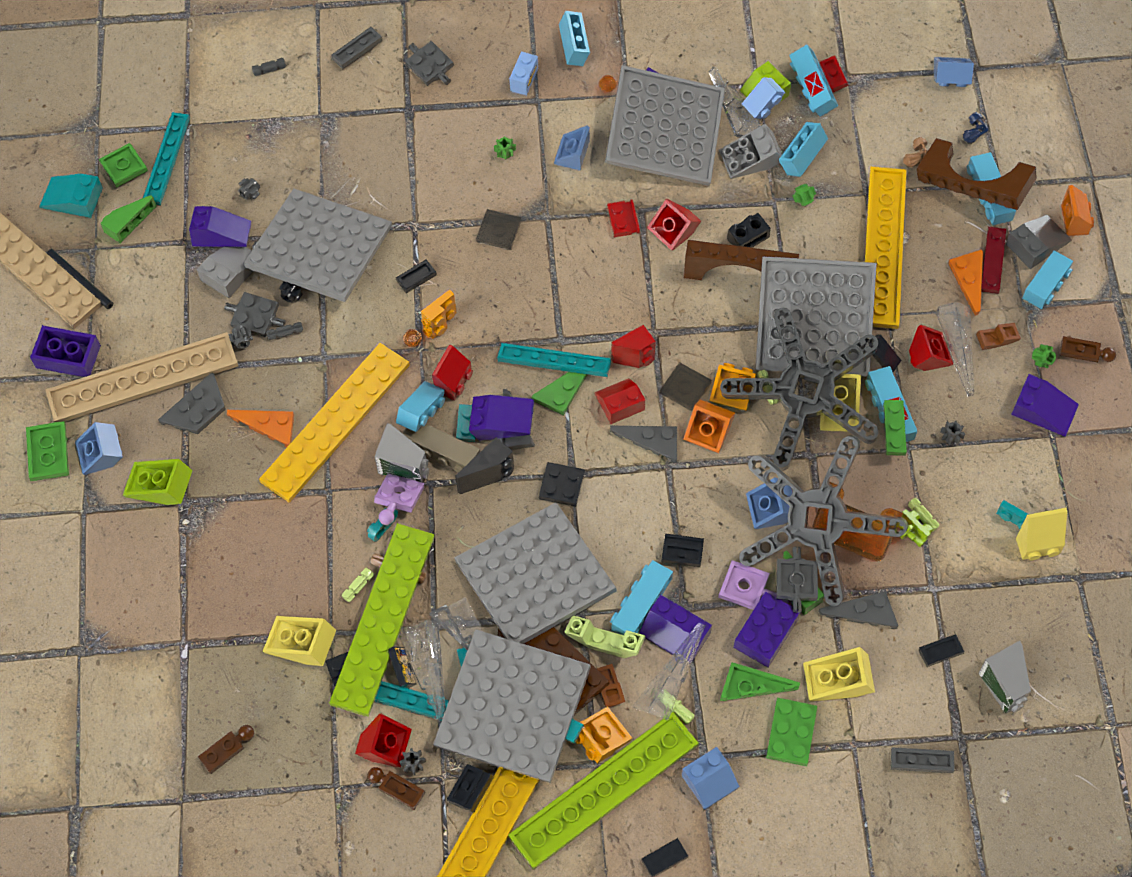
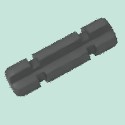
M279 58L277 61L272 60L261 63V66L254 65L252 66L254 76H258L262 72L265 74L275 71L277 68H285L286 63L284 58Z
M297 322L293 323L294 325L289 324L278 327L276 330H267V337L269 340H273L276 337L292 335L294 332H302V323Z

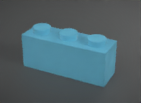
M565 11L559 23L566 63L567 65L583 66L590 54L582 13Z
M806 122L779 158V162L787 175L801 177L828 140L820 123Z
M1054 250L1026 288L1023 299L1040 309L1045 304L1049 305L1054 298L1053 293L1061 289L1064 283L1062 280L1064 278L1068 279L1071 275L1073 261Z
M424 381L399 407L396 423L417 432L421 426L424 427L430 417L435 415L438 408H442L445 402L443 397L445 390Z

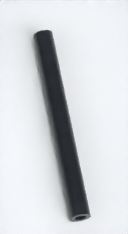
M53 249L47 251V254L100 300V303L106 309L112 308L114 303Z

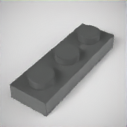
M369 27L331 54L332 60L344 69L382 42V36L372 27Z
M891 747V770L954 773V751Z

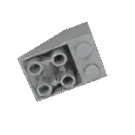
M766 124L719 149L731 179L771 169L780 164L779 158L782 156L775 135Z

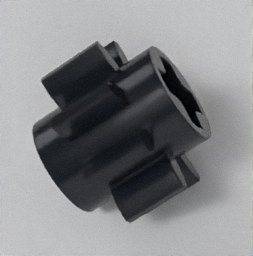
M283 281L279 288L281 290L280 296L289 303L295 300L299 301L303 295L301 293L302 287Z

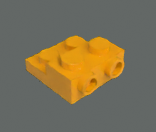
M450 289L421 311L422 330L428 338L434 339L444 334L447 329L446 321L451 320L457 313L455 295Z
M719 364L709 402L746 411L749 399H726L721 394L720 385L727 378H756V374L749 368L742 367V370L735 369L733 364ZM730 385L727 388V392H731L732 387ZM737 385V391L740 393V385ZM746 385L743 390L747 393L752 392L753 386Z
M606 707L580 722L584 727L575 742L582 744L586 749V756L598 764L613 755L617 749L628 744L632 737L609 707Z

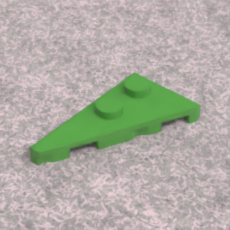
M568 372L533 394L531 399L564 416L588 374Z
M731 662L720 700L727 701L795 691L799 689L800 682Z

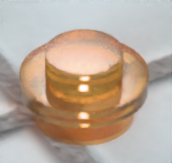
M605 75L600 79L599 87L604 92H611L616 88V80L611 75Z
M409 329L404 333L403 341L408 347H416L421 343L422 337L419 331Z

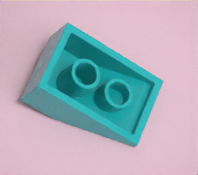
M82 173L54 176L50 179L40 208L91 218L103 187L97 176Z

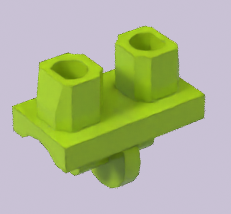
M905 509L900 517L907 521L908 530L900 537L902 539L909 537L921 547L931 535L933 528L926 523L922 525L918 521L920 517L915 510L909 512ZM897 522L899 528L903 529V526H900V522Z

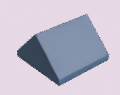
M589 126L563 134L554 161L555 165L581 170L590 142Z

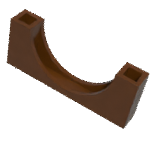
M938 138L934 140L917 167L918 181L1015 210L1019 209L1037 179L1036 166L1018 162L1007 174L993 180L976 181L964 178L957 174L950 165L954 155L952 142Z
M688 240L685 254L684 278L702 281L706 272L725 265L746 266L761 272L762 257L799 259V254Z

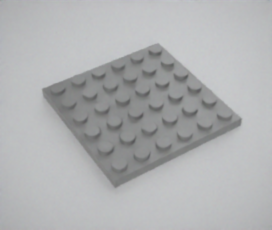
M622 65L605 163L709 186L712 179L725 88Z
M293 188L245 260L244 265L245 268L346 302L391 229L392 221Z
M762 257L755 370L784 371L789 366L774 320V314L779 308L784 307L790 310L806 360H814L825 364L863 336L872 335L876 263ZM782 315L780 319H782L784 326H786V318ZM790 332L784 334V338L786 339H792L794 337V335ZM792 350L789 354L792 357H797L800 353L797 350ZM854 352L848 355V357L852 360H855L859 357L858 354ZM871 357L846 374L868 376ZM839 363L832 366L836 371H840L843 368Z
M556 502L455 557V562L505 639L522 644L617 592L616 586Z
M475 629L433 745L551 783L591 665Z

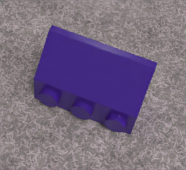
M660 594L650 609L639 634L645 635V639L691 665L710 636L712 625Z

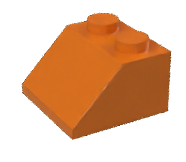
M1069 185L1061 204L1066 234L1068 236L1089 235L1091 228L1094 227V218L1090 215L1091 202L1088 201L1087 194L1075 186Z
M700 399L694 406L683 440L719 453L730 430L735 412Z

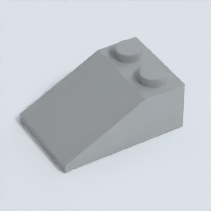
M222 247L208 256L198 267L197 272L200 280L230 298L254 271L245 268L244 265L252 250L247 247Z

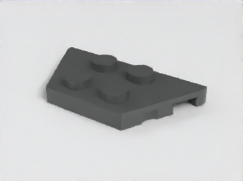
M210 373L158 419L161 425H172L176 429L188 430L191 433L199 434L224 412L226 408L214 373Z

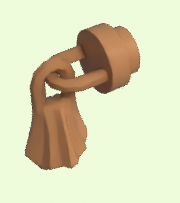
M918 137L913 141V148L915 151L919 150L920 152L906 154L903 158V163L908 168H912L922 161L921 154L923 156L926 155L928 143L925 138Z

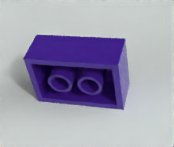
M42 325L30 358L37 369L87 377L91 375L101 345L96 335Z
M765 591L736 637L734 649L769 668L797 623L800 612L797 613L798 610L796 613L793 612L792 606L780 599H776V597Z

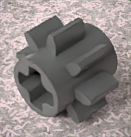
M244 178L238 183L241 186L238 192L244 199L248 200L250 198L252 200L260 195L258 192L260 185L255 179Z
M242 325L234 327L232 334H229L232 346L236 345L239 349L248 347L250 341L253 340L250 328L245 329Z
M956 420L951 423L947 421L945 427H942L940 431L944 434L942 440L948 442L949 445L955 442L959 444L960 438L964 439L965 433L961 432L964 426H960Z
M410 748V752L407 754L405 752L402 753L404 760L400 761V765L405 766V773L411 771L413 775H416L418 770H424L422 763L426 762V758L421 757V750L415 752ZM411 759H415V764H411Z

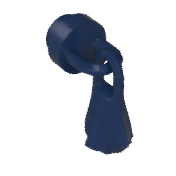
M977 111L968 118L970 120L969 123L977 127L965 130L963 134V140L968 144L974 143L978 137L988 131L987 125L982 121V114Z

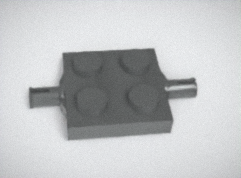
M432 41L420 49L414 43L409 45L408 48L414 54L405 60V64L427 86L439 79L445 85L451 82V79L445 74L454 66V63Z
M246 292L243 293L237 305L227 302L224 308L234 312L230 323L231 327L234 328L242 325L245 329L250 328L251 333L263 337L267 336L266 331L273 324L282 327L286 323V320L276 317L279 307L278 302Z
M793 547V558L777 559L776 599L793 601V612L795 613L797 608V613L802 612L801 601H817L818 599L817 561L801 558V547Z

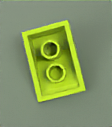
M180 459L134 462L123 496L164 505L182 504L193 470Z

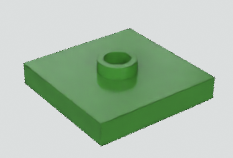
M131 143L99 159L100 164L116 187L148 171Z

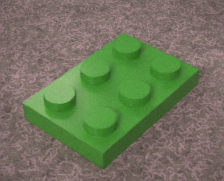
M61 421L26 427L30 481L68 476L69 463L65 422Z
M777 698L766 758L807 766L818 706Z

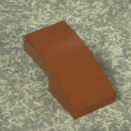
M1015 323L998 324L995 329L979 330L976 333L982 350L1005 346L1021 339Z
M613 664L596 668L610 683L600 692L605 707L626 702Z

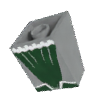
M387 423L374 456L378 473L382 475H387L388 473L423 483L424 479L428 478L430 472L425 451L394 426Z
M1018 641L987 658L978 673L1005 714L1010 711L1015 713L1021 710L1031 692L1023 646Z

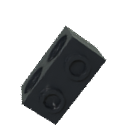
M756 213L753 216L749 215L739 224L732 225L728 229L727 240L731 245L752 248L770 237L771 228L761 215Z

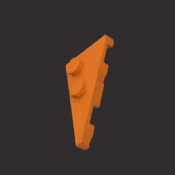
M982 249L950 259L948 262L975 316L981 310Z
M227 410V415L234 421L248 425L250 429L262 435H267L272 440L283 443L285 447L290 445L294 412Z

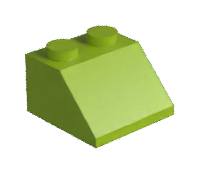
M767 61L754 70L740 89V92L747 98L763 77L772 78L785 92L782 96V100L790 95L791 82Z

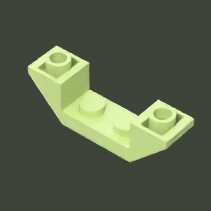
M578 616L571 617L564 632L590 649L621 658L638 655L645 639V635L627 630L624 635L596 628L590 620Z

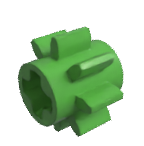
M504 136L496 140L497 145H494V152H497L498 158L501 157L506 160L510 156H514L513 151H516V144H513L512 138L509 139Z
M802 184L795 188L796 192L792 195L795 203H801V206H805L814 201L813 197L816 195L814 187Z
M1040 344L1039 347L1034 349L1032 359L1036 361L1035 366L1048 368L1049 365L1055 362L1056 353L1052 351V346Z

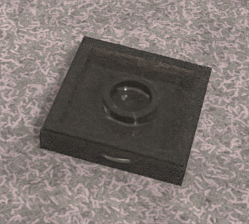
M487 209L476 237V242L511 250L522 221L521 217Z
M679 362L660 389V394L692 411L695 404L710 386L712 380Z

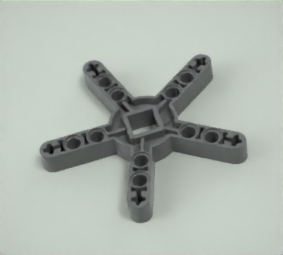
M784 307L777 309L774 314L775 325L789 366L782 372L780 378H727L720 385L723 397L726 399H780L781 404L788 411V415L773 456V463L781 471L788 469L791 464L806 418L816 417L822 413L864 443H874L878 437L877 426L834 396V382L876 353L878 348L877 338L871 334L865 335L825 364L814 360H806L790 310ZM782 315L786 318V326H784L782 319H780ZM790 332L794 335V337L792 339H786L784 338V334ZM866 342H867L868 344L873 343L872 348H871L870 346H867V347L865 348ZM792 350H797L800 354L797 357H792L789 353ZM854 352L857 353L859 357L855 360H852L848 357V355ZM839 363L843 368L840 371H836L832 366ZM799 378L818 384L813 400L794 394ZM729 385L732 387L731 392H727ZM737 385H740V393L737 391ZM746 385H751L754 389L752 392L747 393L743 388ZM765 385H770L773 390L766 393L762 388ZM839 407L843 410V413L835 415L832 410ZM852 418H855L858 420L859 424L857 426H851L849 425L848 421ZM797 421L800 425L793 429L789 426V423ZM866 431H873L872 435L866 436ZM787 438L791 439L793 445L789 447L784 446L783 441ZM783 452H785L786 462L779 464L778 459H781Z
M846 436L841 440L821 487L803 491L766 456L759 454L750 458L748 462L749 469L790 506L788 524L742 550L739 559L743 565L751 566L796 540L804 545L814 547L825 600L829 605L837 606L844 600L845 591L834 542L841 537L844 531L900 537L908 530V523L902 517L847 511L846 505L840 498L839 493L860 448V440L856 436ZM853 440L852 444L855 445V448H851L848 452L852 456L841 453V451L845 452L848 448V445L845 443ZM839 458L846 459V468H840L837 465ZM755 460H761L762 467L756 468L755 466L757 463L755 462ZM768 466H769L770 469L767 470V471L764 473V475H763L762 472H764V471H765L764 469L768 468ZM770 472H775L778 475L776 483L769 480ZM831 476H836L839 479L838 486L834 487L829 483ZM786 485L793 489L791 496L785 495L783 491ZM809 507L829 509L827 529L807 526ZM855 517L862 519V527L854 526L853 519ZM874 520L882 521L883 528L881 530L874 528ZM888 520L890 521L889 525H896L897 522H900V526H903V529L897 532L895 527H890L889 531H886ZM780 532H785L788 535L787 542H782L779 539ZM763 542H768L771 545L769 552L763 550ZM757 550L758 554L751 559H746L748 554ZM822 552H829L831 554V561H824L822 559ZM826 572H833L836 576L835 581H829L826 578ZM838 584L834 588L835 594H839L837 600L830 596L833 593V587L828 588V586Z

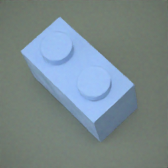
M525 52L520 53L509 78L510 91L527 96L538 71V56Z
M763 77L743 101L742 105L754 118L764 119L770 115V110L782 100L785 92L772 78Z

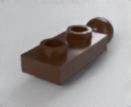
M1063 336L1060 356L1096 363L1099 357H1101L1105 362H1112L1116 358V351L1111 347L1101 350V343Z
M250 725L241 726L236 736L230 731L198 756L211 774L244 749L241 742L249 741L254 737L253 727Z
M373 767L368 771V780L374 784L381 783L379 786L381 792L413 810L416 809L425 794V790L390 770L386 776H384L383 770L379 767Z

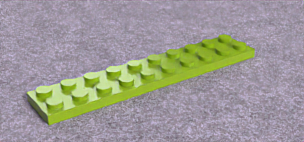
M397 523L329 704L331 706L369 717L390 660L388 649L396 644L435 538L434 534Z
M672 712L508 834V837L534 870L695 749L699 743L674 712Z

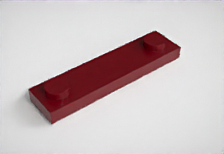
M988 226L981 292L999 294L1006 239V229Z

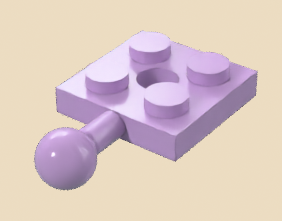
M387 473L374 499V503L388 506L387 509L379 513V521L384 525L391 524L394 521L393 512L395 509L411 513L424 489V483Z
M732 560L718 598L754 610L765 591L776 597V593L765 589L770 573ZM745 581L750 587L748 589H741L738 584ZM780 599L781 601L787 604L790 601L788 599Z

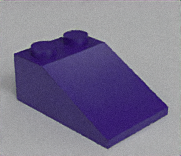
M195 206L189 228L192 246L247 247L252 224L251 220L213 206Z
M1028 374L1011 415L1066 437L1079 404L1048 381Z
M499 395L475 396L472 401L469 432L479 441L491 440L496 437L499 439L530 435L534 400Z

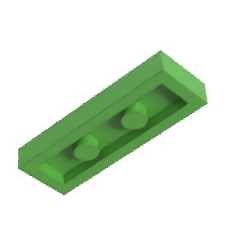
M884 400L886 455L906 456L904 401Z

